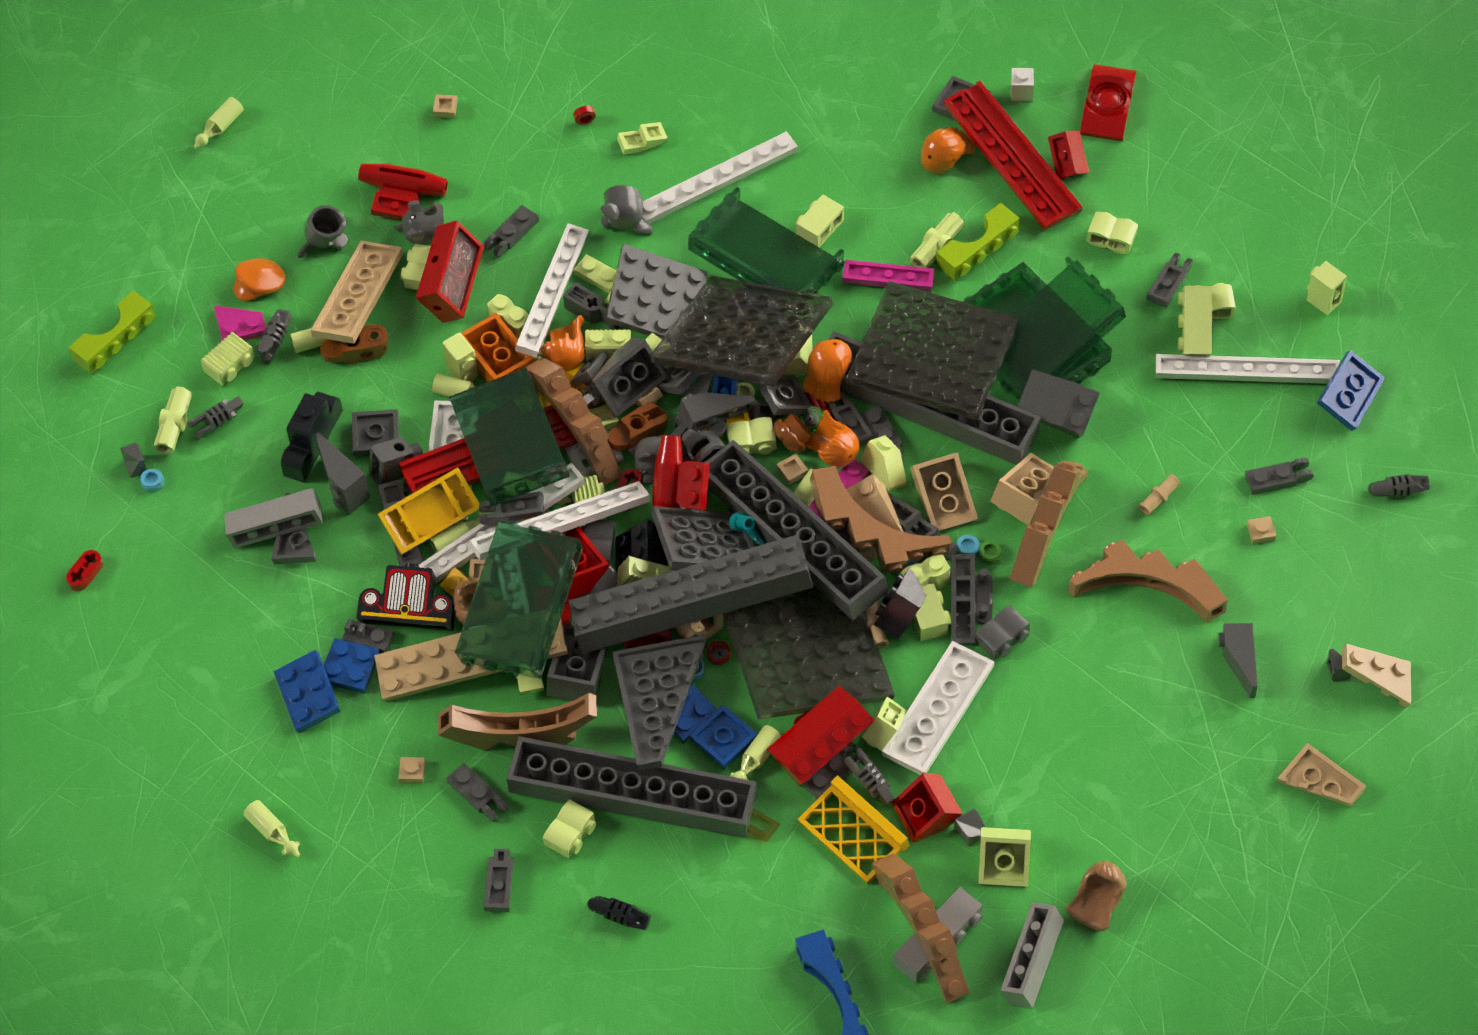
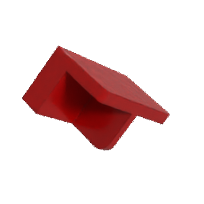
M1064 131L1048 137L1055 171L1060 179L1089 173L1079 131Z

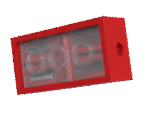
M458 220L437 225L416 294V299L442 323L464 318L484 245Z

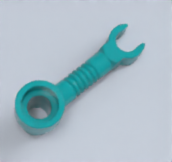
M736 512L730 517V526L733 530L746 532L758 546L767 544L755 529L753 517L741 512Z

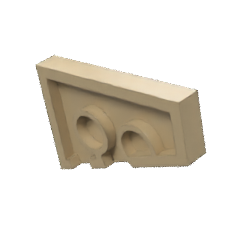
M1349 644L1342 648L1343 670L1366 684L1372 683L1381 689L1380 692L1387 697L1392 695L1400 700L1399 704L1405 708L1411 704L1410 661Z
M1308 743L1277 778L1278 783L1352 807L1366 790L1365 784Z

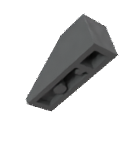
M706 392L695 395L692 393L686 395L681 400L678 411L688 430L693 429L697 431L711 426L717 421H725L752 411L755 399L752 396Z
M1224 623L1222 633H1218V647H1222L1223 657L1249 697L1255 698L1257 674L1253 623Z

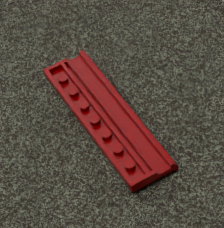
M980 80L973 87L965 88L944 100L943 105L1044 231L1083 210L1082 205Z
M552 405L402 461L398 463V466L413 494L457 467L468 485H471L578 443Z

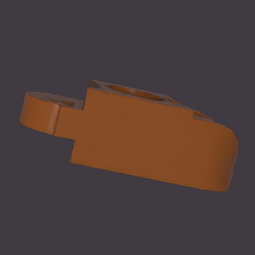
M378 324L363 326L354 344L326 340L320 347L321 356L325 361L331 363L345 361V365L370 361L385 354L388 347V334L386 329Z
M650 402L629 413L621 419L620 424L610 430L608 435L610 448L616 451H624L637 445L640 440L646 437L661 435L668 426L669 417L666 411L657 404Z

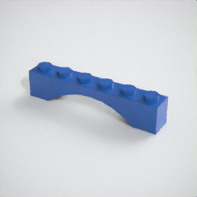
M824 929L795 938V947L803 970L826 986L840 1008L843 1020L842 1035H868L866 1026L860 1025L858 1017H861L856 1002L852 1003L850 995H852L848 980L843 981L841 973H844L841 961L839 958L835 959L833 955L835 946L832 938H827Z

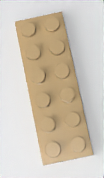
M360 241L311 329L312 337L354 344L403 255L402 247Z

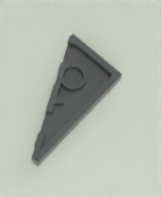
M305 528L276 536L271 558L274 565L317 562V557Z

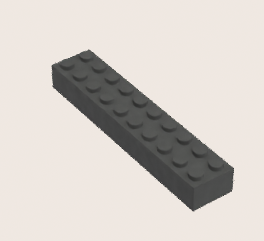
M833 331L828 339L842 340L849 345L852 351L851 363L842 379L840 392L843 391L854 398L874 406H879L883 410L1015 465L1026 457L1040 432L1041 416Z
M732 440L705 462L710 463L708 488L735 513H746L747 516L753 517L755 529L766 542L770 543L799 535L812 584L851 620H855L889 592L886 578L879 570L737 442Z
M795 535L690 565L679 570H673L569 600L575 637L583 654L813 588L799 535Z
M518 737L507 775V785L510 793L566 803L570 799L583 807L744 838L747 837L757 797L756 781L663 764L662 767L638 771L635 758L525 737Z

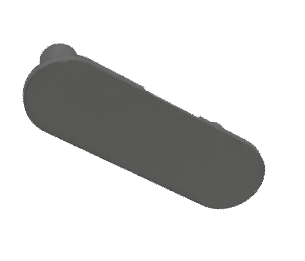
M981 569L975 576V620L981 624L992 620V576L988 573L987 569Z

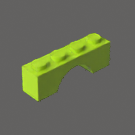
M999 203L985 214L984 229L986 233L984 236L969 243L951 240L936 252V266L954 281L960 276H965L973 266L982 263L987 255L1000 249L1005 241L1014 238L1018 234L1019 217L1002 203Z
M134 290L117 304L120 319L112 330L100 335L84 333L68 347L72 360L90 374L100 369L111 356L117 354L129 340L134 339L137 333L145 326L150 325L156 317L152 304Z

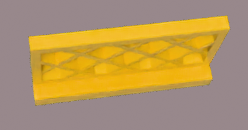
M838 775L831 781V786L797 819L801 825L867 884L876 877L874 869L868 875L860 870V861L875 862L892 853L898 855L910 846L908 838ZM832 794L839 799V808L825 809V801ZM853 812L856 815V824H843V813ZM839 813V824L825 825V814ZM812 814H822V825L812 826L806 820ZM857 828V840L843 841V829ZM860 828H871L874 831V839L860 840ZM839 829V841H828L826 839L825 830ZM874 844V856H860V845ZM877 844H889L893 850L888 855L878 856ZM857 845V857H846L843 854V846Z

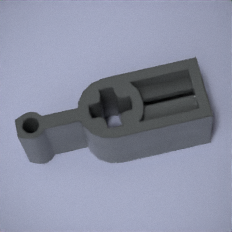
M576 282L563 295L564 308L577 316L582 315V318L589 323L601 321L609 326L611 330L618 329L619 326L604 322L607 308L603 306V301L599 295Z

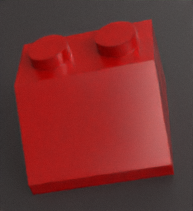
M922 773L891 802L913 842H918L947 829L955 822V819L963 814L941 774Z

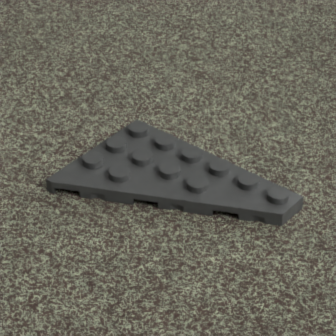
M705 635L613 651V659L638 771L662 767L706 645Z

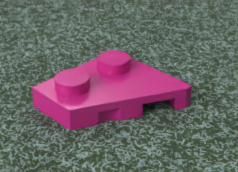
M214 306L222 341L231 332L244 341L263 336L266 326L262 312Z

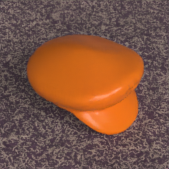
M263 258L247 260L239 263L235 268L236 281L233 290L236 297L242 301H250L262 295L272 294L283 287L286 278L285 273L274 261Z

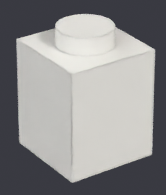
M1012 68L1011 101L1033 102V68Z

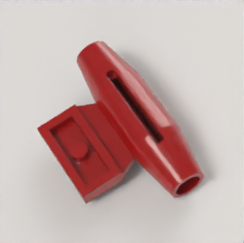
M361 163L358 172L359 181L380 188L375 194L371 215L402 220L404 213L409 210V202L419 201L418 196H445L448 187V179L424 170L393 164Z
M662 435L655 461L652 507L678 508L680 505L681 508L706 510L710 463L683 462L681 436Z

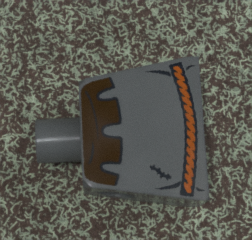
M402 437L371 446L369 475L377 486L403 478L404 476L398 463L423 454L421 446L417 442L409 446Z

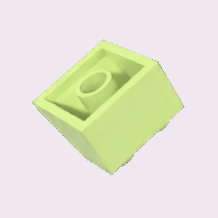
M981 827L978 884L1028 887L1031 830Z

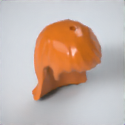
M951 126L950 128L937 129L925 138L921 148L922 166L928 172L940 175L953 168L954 163L962 155L974 154L975 144L963 130L959 131L957 127L953 128Z
M578 315L569 325L550 331L551 341H547L541 347L542 357L563 367L564 371L578 367L585 357V341L580 329L584 322L582 315Z
M830 339L819 342L814 346L808 357V375L803 381L805 392L814 395L817 400L821 399L822 402L826 401L829 403L840 400L841 382L851 363L852 351L848 344L842 340Z
M825 410L813 437L806 443V448L818 452L820 459L827 465L841 468L855 460L860 450V445L856 434L846 425L834 420L828 410Z

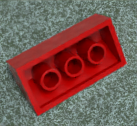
M580 527L525 545L567 601L589 593L609 568V563Z
M839 685L768 747L767 750L795 783L800 786L875 720L854 697Z

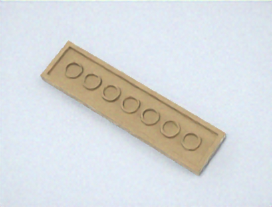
M558 607L374 656L383 701L386 702L568 654L560 610Z

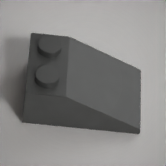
M633 337L614 352L593 378L592 382L613 416L618 417L668 376L647 341Z
M1032 369L1017 407L1041 416L1040 423L1080 438L1085 432L1100 392Z
M318 432L315 436L329 489L333 496L332 502L339 510L343 509L350 515L370 499L365 473Z
M564 624L563 630L568 654L553 658L547 675V696L576 700L587 693L597 695L608 647L582 654L573 626Z

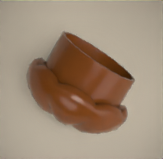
M791 413L784 421L778 419L774 424L775 434L786 448L795 453H802L806 450L805 444L813 435L798 416Z

